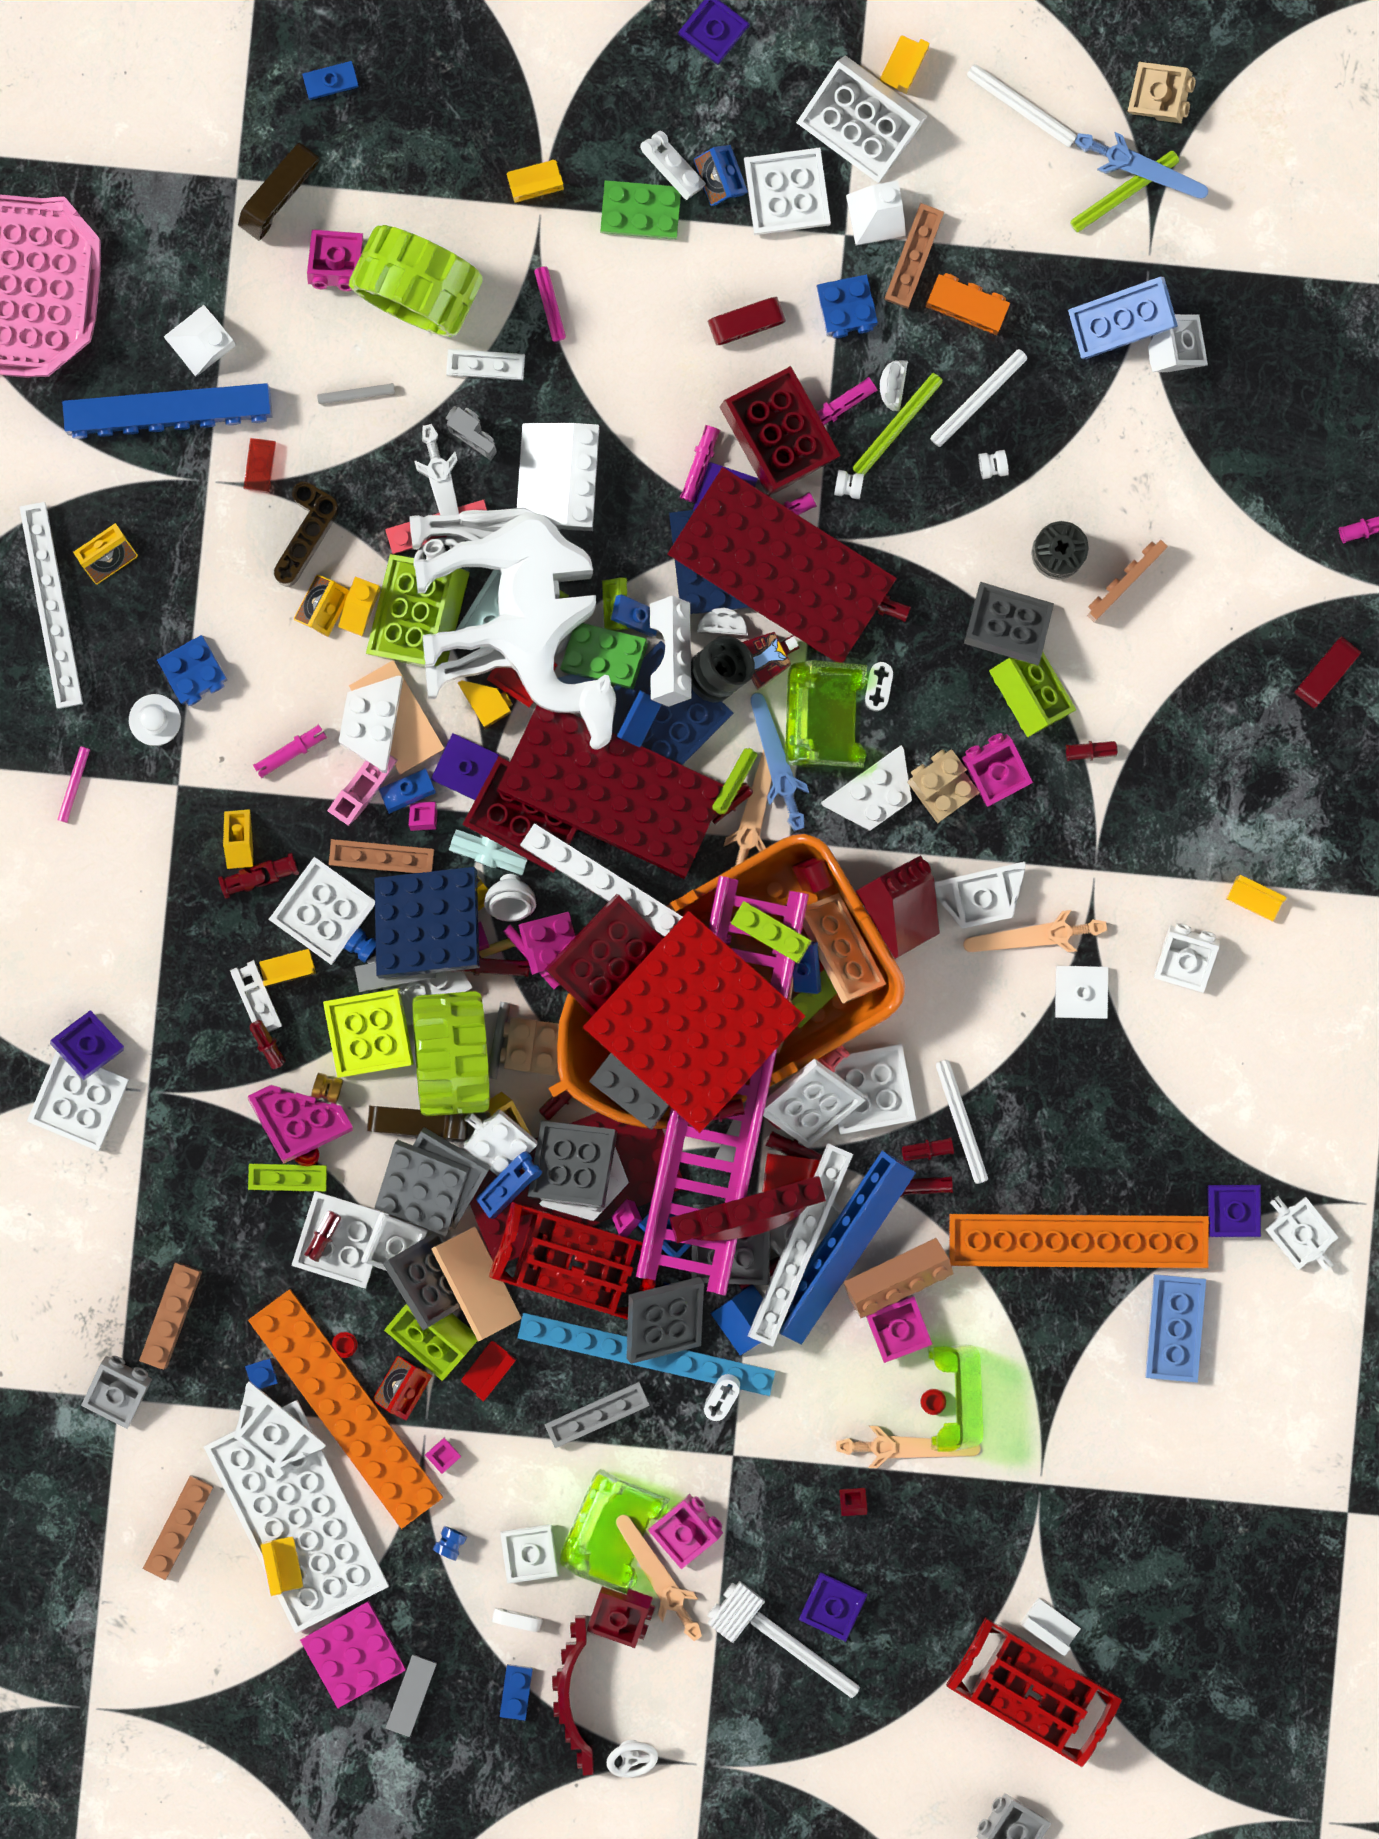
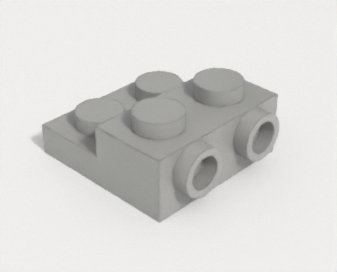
M454 406L446 417L449 432L489 460H492L497 453L495 443L493 442L494 439L481 431L479 416L468 408H465L463 411L461 408Z
M106 1356L101 1362L81 1406L128 1429L150 1386L152 1378L148 1377L147 1371L142 1368L135 1367L132 1369L124 1365L125 1361L121 1357Z
M1004 1793L1002 1798L998 1797L994 1800L992 1804L993 1812L989 1818L983 1819L979 1823L977 1828L978 1835L976 1837L978 1839H1042L1051 1823L1027 1808L1023 1803Z

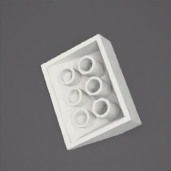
M845 55L836 62L796 123L879 183L927 118V115Z
M530 423L522 425L517 508L525 507L533 512L542 514L557 529L593 531L599 425L580 423Z

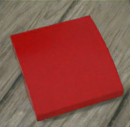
M767 1153L762 1192L814 1177L821 1160Z

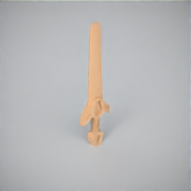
M764 749L751 787L753 794L748 797L737 832L726 837L724 847L734 842H737L740 850L738 852L739 855H737L736 865L748 858L747 854H749L748 851L756 847L759 852L766 849L759 836L772 779Z
M1071 910L1062 911L1054 922L969 937L964 941L963 946L968 952L1057 944L1067 952H1075L1077 950L1067 942L1071 936H1075V934L1083 935V933L1088 934V932L1096 936L1107 931L1106 921L1091 920L1088 925L1069 926L1064 921Z
M869 1425V1427L877 1437L872 1442L868 1441L867 1443V1441H863L862 1443L860 1441L859 1443L858 1441L857 1443L855 1441L854 1443L850 1438L836 1441V1451L850 1455L854 1450L855 1452L857 1450L858 1452L859 1450L860 1452L862 1450L863 1452H873L877 1457L868 1468H878L888 1458L976 1456L980 1453L981 1449L980 1445L975 1441L887 1436L879 1426Z
M620 1515L616 1520L617 1527L661 1601L658 1611L661 1621H664L667 1609L673 1610L682 1620L681 1622L685 1627L684 1633L693 1641L702 1637L699 1624L690 1618L685 1607H683L684 1598L698 1600L697 1596L693 1591L681 1589L677 1586L632 1520L627 1515Z

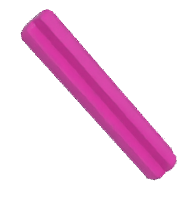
M548 267L536 268L535 275L552 340L554 342L564 340L566 335Z

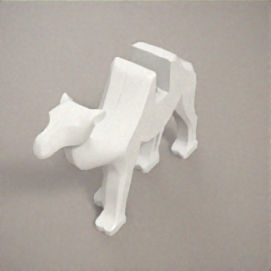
M525 507L488 511L468 510L454 515L410 516L413 549H419L424 541L431 536H454L467 540L460 542L452 549L428 561L425 559L415 560L418 593H425L429 585L436 578L462 567H483L500 570L502 573L498 592L499 616L486 624L470 626L458 631L423 635L428 699H436L440 688L455 679L479 675L494 668H513L520 677L529 696L538 706L558 713L580 712L591 736L590 746L592 749L598 750L606 746L611 740L613 716L616 707V696L609 676L603 675L598 680L578 684H565L557 679L553 670L554 656L559 643L577 626L590 618L596 606V595L559 599L558 582L591 579L593 567L588 554L583 549L567 541L548 518ZM482 647L459 660L434 666L443 651L457 648L473 650Z

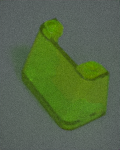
M811 660L793 663L790 666L787 682L785 755L788 765L800 767L864 768L866 751L861 743H855L856 692L862 691L868 684L867 665Z
M967 1344L928 1346V1359L934 1360L937 1369L942 1372H954L956 1423H943V1427L937 1435L931 1436V1450L951 1452L975 1448L983 1440L980 1353L976 1347Z
M602 1469L598 1470L590 1483L560 1554V1564L578 1577L627 1594L628 1589L634 1588L638 1579L635 1568L631 1566L635 1556L617 1527L616 1520L620 1515H627L641 1535L644 1536L650 1520H658L667 1513L670 1499Z

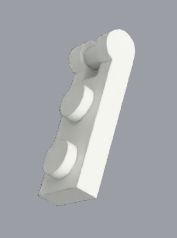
M658 131L652 135V139H647L641 143L642 152L686 200L706 185L702 178L668 142V137L664 132Z
M255 961L248 962L247 966L241 969L236 967L230 970L252 1023L261 1020L268 1032L282 1027L268 991L263 985V980ZM251 975L254 982L245 986L243 978Z

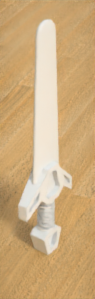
M432 424L425 425L422 431V441L427 444L431 461L428 466L415 461L416 469L429 478L440 515L459 514L451 477V471L457 462L456 452L451 455L448 461L440 458L436 443L438 434ZM447 536V538L454 539L458 543L465 541L460 537Z

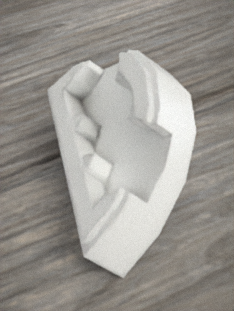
M893 361L889 363L883 370L880 379L882 400L892 411H900L908 361Z
M727 608L713 609L712 612L705 614L697 628V632L748 636L747 625L743 618L734 610Z

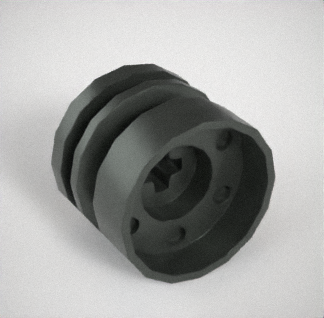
M1052 522L1040 531L1033 542L1031 551L1033 564L1047 578L1056 580L1069 578L1080 569L1087 559L1089 550L1087 537L1081 528L1071 522ZM1058 543L1061 546L1066 545L1067 549L1064 551V555L1060 551H1055Z
M728 635L717 637L691 658V688L703 700L712 703L724 701L751 680L755 670L752 653L737 638Z

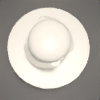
M151 694L140 698L133 705L129 714V726L133 735L142 743L150 746H161L170 742L180 729L181 715L179 709L172 700L163 695Z

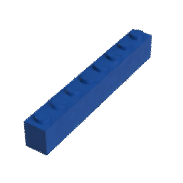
M268 383L62 401L65 432L67 435H72L73 439L87 438V434L97 433L98 436L105 437L112 436L113 431H123V434H137L139 429L149 428V432L164 431V427L174 426L175 430L189 429L190 425L200 424V427L208 428L216 426V422H226V425H239L241 420H251V423L267 422V418H273L271 393Z
M881 1151L808 1261L779 1331L781 1335L801 1345L916 1174L915 1171L902 1161Z

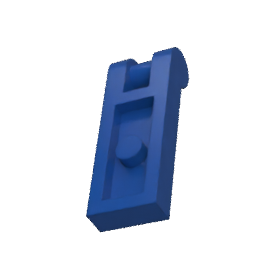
M528 1151L522 1152L493 1180L476 1200L490 1219H495L533 1180L541 1176L542 1171L538 1165L533 1164L532 1157ZM523 1167L525 1172L521 1175L519 1170Z

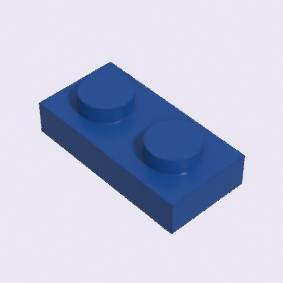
M507 1664L500 1717L526 1720L532 1667Z

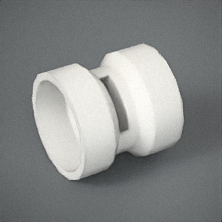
M1005 450L996 451L995 454L991 455L988 453L979 454L982 479H988L992 475L997 474L999 476L1008 475Z
M838 470L834 495L843 496L846 494L850 495L851 498L860 499L864 474L856 473L850 475L846 471Z

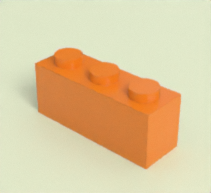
M945 273L944 276L939 274L926 307L997 336L1010 305L1006 301L1007 298L994 292L992 295L982 292L983 288L973 283H968V286L958 282L959 278L951 274Z

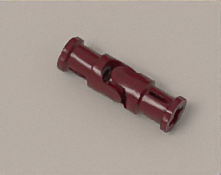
M289 853L288 857L276 861L268 860L254 865L250 869H241L237 874L225 878L220 876L218 880L226 899L230 897V894L242 890L248 892L254 886H266L278 882L279 878L290 874L299 875V871L293 854ZM262 867L266 868L270 874L268 880L265 879V871Z

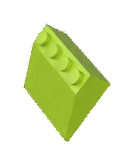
M390 554L366 654L425 668L423 635L456 630L470 572L461 568L456 569L444 577L436 578L429 585L425 593H418L414 558ZM451 650L443 651L434 666L448 662Z

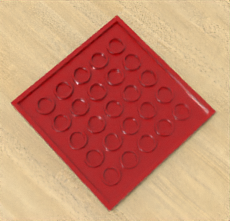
M688 911L588 1020L583 1029L700 1134L806 1016Z

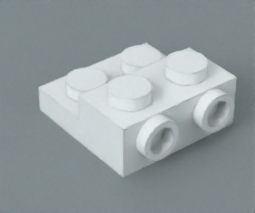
M1177 923L1176 927L1170 925L1154 978L1204 993L1219 949V940L1215 939L1216 935L1209 931H1201L1200 934L1192 932L1191 927L1182 923Z

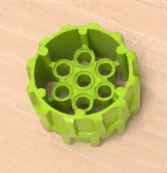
M378 225L373 229L349 280V287L368 303L406 323L434 334L452 337L459 333L483 282V278L474 266L451 251L408 231L392 226Z
M476 991L416 996L413 998L412 1008L418 1096L421 1113L425 1116L485 1112L489 1109L490 1093L486 1030L481 994Z

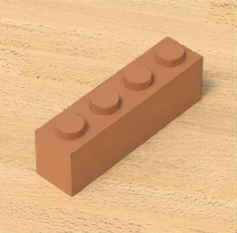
M934 1238L843 1283L851 1303L859 1317L863 1318L874 1314L890 1304L897 1303L915 1292H920L924 1288L942 1281L954 1273L948 1256L938 1239Z
M180 1262L174 1264L140 1357V1362L163 1370L168 1367L202 1270Z

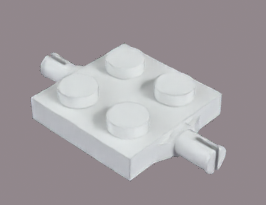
M500 1109L490 1118L483 1121L473 1113H469L464 1119L475 1128L473 1134L464 1142V1148L474 1157L491 1166L490 1170L497 1176L519 1154L525 1151L530 1153L537 1146V1140Z
M1279 1196L1275 1197V1200H1272L1270 1204L1273 1205L1279 1215L1265 1231L1297 1270L1314 1260L1318 1261L1324 1271L1329 1270V1267L1331 1268L1334 1264L1324 1253L1328 1246L1339 1237L1306 1197L1288 1208Z

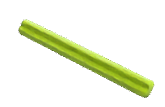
M1170 151L1156 162L1171 169L1180 160L1174 151ZM1135 175L1070 221L1072 228L1076 232H1080L1152 181Z
M932 373L857 461L853 466L855 473L865 475L939 388L943 380L937 374Z

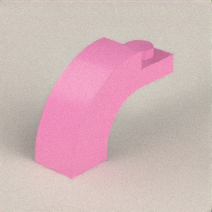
M390 755L387 773H382L377 767L365 761L349 784L340 791L327 811L348 826L352 824L376 795L398 760Z

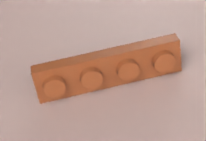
M920 203L887 290L885 301L907 309L909 308L944 211Z
M1162 540L1157 544L1152 541L1142 551L1145 556L1139 562L1134 559L1124 569L1127 574L1120 581L1115 578L1106 588L1109 593L1103 599L1098 596L1088 606L1091 611L1087 616L1095 622L1168 546Z
M331 839L329 865L404 873L432 872L434 849Z
M192 1475L189 1476L142 1569L163 1580L168 1578L214 1488L212 1485Z

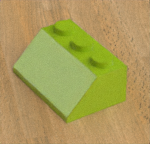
M1042 652L1039 665L1010 657L989 670L995 684L999 687L1007 705L1011 708L1027 737L1076 711L1075 706L1044 652Z
M407 1303L384 1330L442 1381L478 1341L472 1329L466 1326L453 1313L422 1330Z

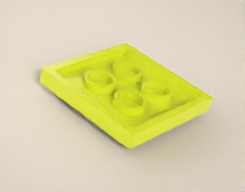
M400 988L323 1002L337 1078L414 1064Z

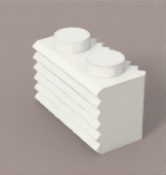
M741 1581L737 1585L732 1583L723 1594L726 1599L721 1606L716 1603L707 1615L711 1618L708 1624L731 1643H734L765 1602L763 1598Z

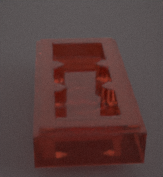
M250 438L244 490L270 493L276 441Z

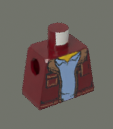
M771 632L743 642L752 653L755 662V670L751 680L756 689H761L791 666L787 655L800 649L793 635L779 641L775 632Z

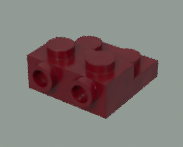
M602 1586L586 1631L635 1648L638 1639L644 1640L649 1626L644 1624L645 1619L651 1621L655 1606L651 1605L653 1597L628 1589L627 1594H623Z

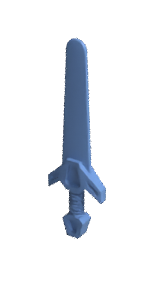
M1114 132L1117 145L1112 147H1106L1104 144L1097 143V141L1093 140L1092 135L1078 133L1075 139V145L1084 152L1092 149V151L1099 152V154L1108 157L1109 163L1097 168V171L1104 174L1121 169L1196 198L1202 199L1208 195V188L1204 184L1128 149L1123 135Z
M755 693L751 697V705L773 783L767 795V800L770 806L776 795L785 799L788 813H790L787 822L795 832L804 828V815L796 809L797 805L794 802L793 793L798 789L809 794L807 784L793 776L765 697L760 693Z

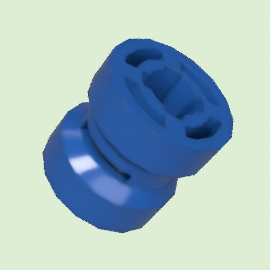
M358 928L350 937L344 949L350 953H358V959L366 963L376 950V940L374 938L368 939L365 932Z
M444 1526L441 1531L442 1538L439 1542H436L433 1550L446 1558L456 1561L459 1555V1547L465 1543L467 1536L455 1529Z

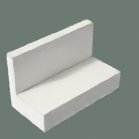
M1040 1598L1036 1600L1020 1622L1023 1627L1064 1657L1070 1650L1069 1644L1081 1629Z

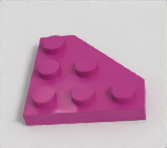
M269 1085L248 1095L249 1103L283 1164L353 1131V1126L340 1105L320 1102L314 1097L297 1092L296 1094L290 1093L274 1085Z

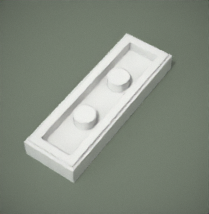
M448 349L446 375L523 381L525 354Z

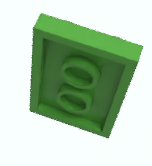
M605 180L600 233L677 240L681 194L674 186Z
M581 623L572 631L560 670L593 680H598L603 675H608L611 684L633 690L649 641L646 638Z

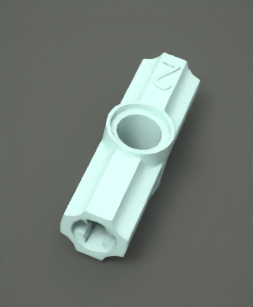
M457 829L449 851L473 858L475 862L492 868L499 867L519 875H523L528 859L486 837L480 838Z

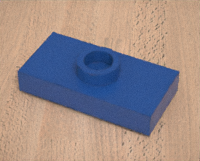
M352 61L302 74L309 100L359 87Z
M622 594L616 595L611 620L650 637L656 636L657 630L650 628V607Z
M426 768L379 788L388 813H392L436 793Z
M811 942L801 961L794 964V992L818 994L821 991L817 942Z

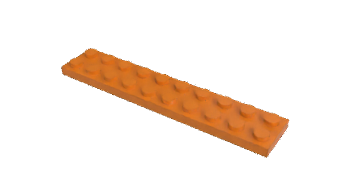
M949 1214V1260L951 1266L1208 1268L1209 1216Z
M291 1289L248 1320L401 1529L443 1499L442 1494L342 1358L332 1348L331 1343Z

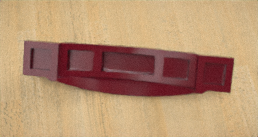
M816 1176L744 1198L670 1217L669 1219L676 1243L690 1239L703 1241L732 1240L761 1234L778 1228L800 1215L807 1206L825 1202L826 1199L820 1177Z
M575 1615V1622H570L571 1638H576V1641L566 1642V1649H561V1661L564 1666L557 1669V1675L552 1676L553 1691H558V1701L553 1702L554 1717H559V1724L565 1725L566 1743H571V1750H582V1753H577V1768L583 1769V1775H593L592 1745H587L580 1736L570 1707L569 1689L572 1671L579 1654L587 1644L586 1615Z

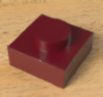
M865 1488L839 1490L841 1516L867 1515Z

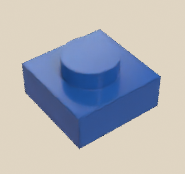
M271 1358L245 1366L249 1381L259 1389L278 1383Z

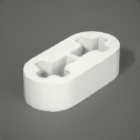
M884 662L874 664L869 673L865 704L872 711L883 710L889 699L893 670L891 666ZM880 667L885 668V673H888V677L883 678L882 685H877L878 676L874 675V671H879ZM876 688L881 689L880 698H883L884 702H879L878 706H873V701L869 700V697L875 695Z
M725 1374L718 1379L705 1402L704 1413L707 1418L713 1421H720L727 1415L739 1394L740 1381L737 1377ZM732 1384V1389H729L726 1395L723 1394L724 1386ZM721 1401L720 1409L713 1411L712 1406H716L717 1402Z
M495 1608L492 1622L532 1632H540L543 1621L542 1618L502 1608Z

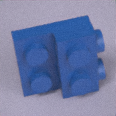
M867 274L816 285L826 336L833 335L834 339L848 336L850 331L858 330V333H867L873 331V327L877 326L878 322Z
M202 635L157 659L182 705L188 704V706L196 704L202 700L201 695L208 691L211 694L219 691L224 687L223 683L227 681L225 674Z

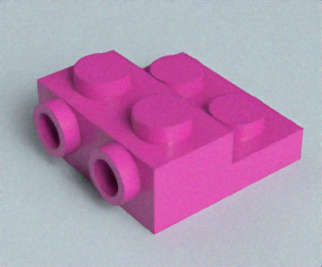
M312 230L307 267L308 284L319 290L326 289L327 286H338V289L341 291H351L349 280L362 254L363 233Z
M1002 733L993 735L988 739L989 744L981 748L979 745L973 746L966 750V756L962 757L969 775L975 782L987 807L1033 783L1013 740L1007 734L1004 736Z
M569 912L518 925L532 975L541 973L542 977L549 976L550 974L545 968L576 937Z
M914 1295L907 1296L897 1303L890 1304L874 1314L866 1316L884 1363L933 1345Z
M691 1494L683 1498L648 1529L650 1534L680 1569H683L715 1543L723 1534L721 1522L714 1516L710 1517L704 1511L705 1504L697 1496L693 1498Z

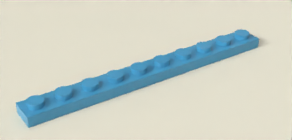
M523 1313L518 1339L630 1364L626 1358L627 1336ZM689 1350L631 1364L716 1384L721 1376L731 1374L740 1381V1390L770 1396L775 1370ZM728 1384L727 1387H731V1388H732L733 1385H732V1384Z

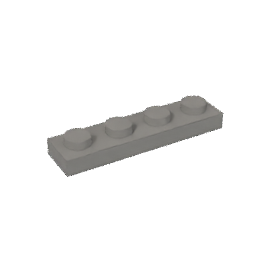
M637 1382L544 1425L554 1448H557L650 1405L640 1382Z

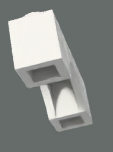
M672 595L650 604V628L661 632L665 639L664 658L658 669L651 675V700L668 707L691 699L690 603Z

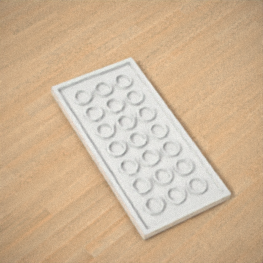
M298 1400L282 1407L314 1433ZM235 1431L204 1446L265 1573L266 1569L261 1544L266 1541L290 1536L294 1537L303 1587L284 1591L282 1594L277 1595L295 1633L389 1587L322 1449L273 1470L234 1438Z

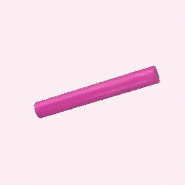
M80 746L57 819L58 821L68 822L90 752L88 748Z
M509 925L503 930L504 934L528 960L522 937ZM551 975L543 977L553 989L560 985Z

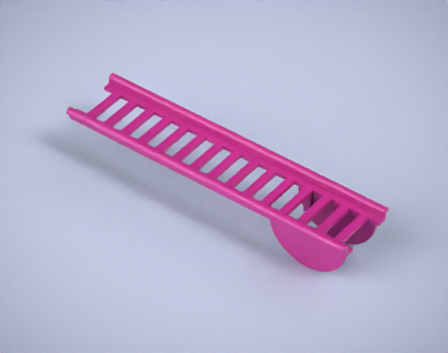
M719 876L708 928L726 945H730L732 935L727 934L728 932L751 936L730 924L733 906L740 907L743 901L762 912L784 916L783 924L801 934L809 894L790 891L787 906L736 896L738 880ZM731 948L745 962L773 967L770 984L786 999L788 998L795 961L774 949L772 954L776 955V957ZM777 1049L751 1076L750 1084H744L737 1092V1094L747 1096L744 1108L745 1115L728 1117V1119L742 1121L739 1137L709 1130H703L699 1134L693 1127L688 1126V1123L671 1108L636 1277L656 1280L658 1265L710 1275L707 1291L726 1295L737 1239L721 1241L690 1239L680 1242L714 1249L712 1265L662 1255L663 1241L666 1239L676 1242L673 1230L666 1229L669 1213L681 1215L700 1210L672 1203L674 1188L726 1198L725 1202L747 1196ZM685 1136L736 1147L734 1161L729 1162L682 1152ZM680 1162L730 1172L728 1188L678 1178Z

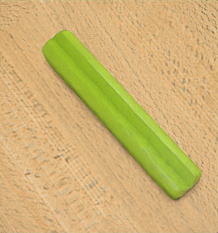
M745 748L714 802L712 808L718 814H726L756 760L757 753L753 749Z

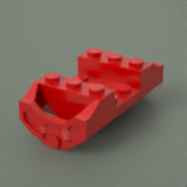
M512 1202L506 1228L489 1277L628 1320V1307H617L621 1292L626 1293L628 1287L626 1281L628 1276L631 1277L633 1267L630 1264L635 1248L641 1252L643 1242ZM533 1214L514 1276L511 1277L504 1269L512 1252V1243L515 1241L518 1233L520 1216ZM573 1255H575L574 1261L583 1263L582 1268L572 1266V1269H568ZM642 1278L638 1292L653 1289L655 1280Z
M986 1617L962 1661L946 1684L949 1689L1080 1767L1085 1765L1095 1751L1097 1743L1101 1742L1107 1732L1106 1727L1112 1722L1122 1701L1119 1696L1075 1669L1072 1670L1032 1646L1028 1641ZM989 1633L1003 1634L1004 1636L970 1692L962 1680L973 1665V1660L980 1653ZM1031 1685H1034L1032 1691L1041 1695L1039 1700L1030 1695L1028 1697L1025 1696ZM1097 1691L1106 1703L1101 1718L1081 1749L1066 1747L1065 1744L1071 1734L1077 1732L1078 1724L1087 1715L1088 1711L1086 1709Z

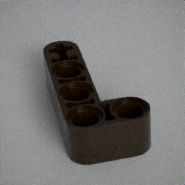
M300 142L296 144L246 202L241 210L238 226L260 241L269 231L274 216L314 171L321 158Z
M308 482L296 484L292 491L295 502L307 510L308 514L274 568L276 580L285 587L292 586L298 581L339 513V506L336 500ZM302 489L311 490L312 495L309 500L301 501L298 499V494ZM325 502L333 504V511L329 514H322L320 512V507ZM317 524L320 526V531L316 536H309L306 530L309 525ZM297 546L306 547L307 552L304 557L296 558L293 556V551ZM288 558H290L295 564H298L299 566L298 568H296L293 564L290 569L292 577H285L283 580V576L280 572L282 571V569L285 571L289 569L291 564L287 560Z
M369 1105L367 1131L419 1136L421 1130L425 1127L442 1138L467 1140L469 1123L464 1119L469 1114L425 1116L419 1109Z

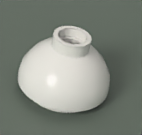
M506 874L487 891L484 906L491 916L499 920L518 921L534 912L536 898L531 888L526 883L520 881L517 875Z

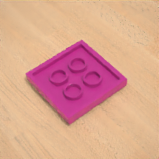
M369 1601L300 1639L337 1708L406 1670Z

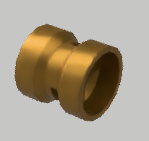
M318 1072L311 1097L317 1099L323 1097L328 1102L336 1104L343 1085V1079H330L326 1074Z

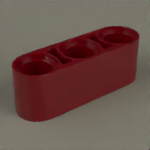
M771 297L718 315L707 322L716 346L779 326L785 323L786 319L778 297Z
M1341 636L1294 693L1315 709L1358 658L1361 651Z
M812 857L792 866L802 891L815 893L834 884L824 859Z

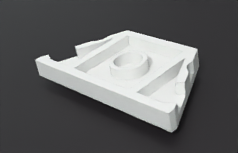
M395 676L347 692L339 743L349 751L356 753L364 761H368L377 767L382 773H387L403 683L402 676Z
M902 745L820 804L868 831H871L912 801L910 786L907 783L909 780Z
M1021 862L935 882L936 897L962 929L1013 918L1026 864Z
M616 1148L614 1150L605 1208L629 1183ZM542 1200L539 1203L543 1207L592 1221L605 1209L603 1207Z
M249 1381L246 1384L234 1438L273 1470L321 1450L327 1445L252 1382Z

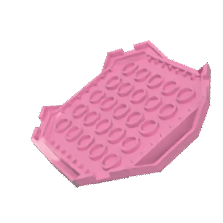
M0 195V375L25 378L49 377L91 342L98 304L101 240L65 197L32 198Z

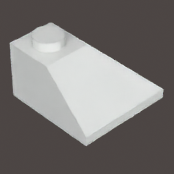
M898 180L871 185L846 195L856 246L906 237Z
M204 305L164 336L195 377L236 346L233 339Z
M1175 314L1178 327L1153 336L1148 346L1152 372H1172L1208 365L1199 315Z

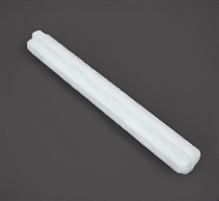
M974 64L967 73L968 78L1067 147L1073 144L1077 137L1075 133L978 65Z
M1020 349L1016 350L931 436L932 442L941 447L1027 360L1026 354Z
M948 1060L937 1062L936 1068L974 1182L976 1184L988 1180V1176L950 1062Z
M757 1612L750 1621L754 1627L851 1698L856 1696L860 1689L859 1685L763 1614Z

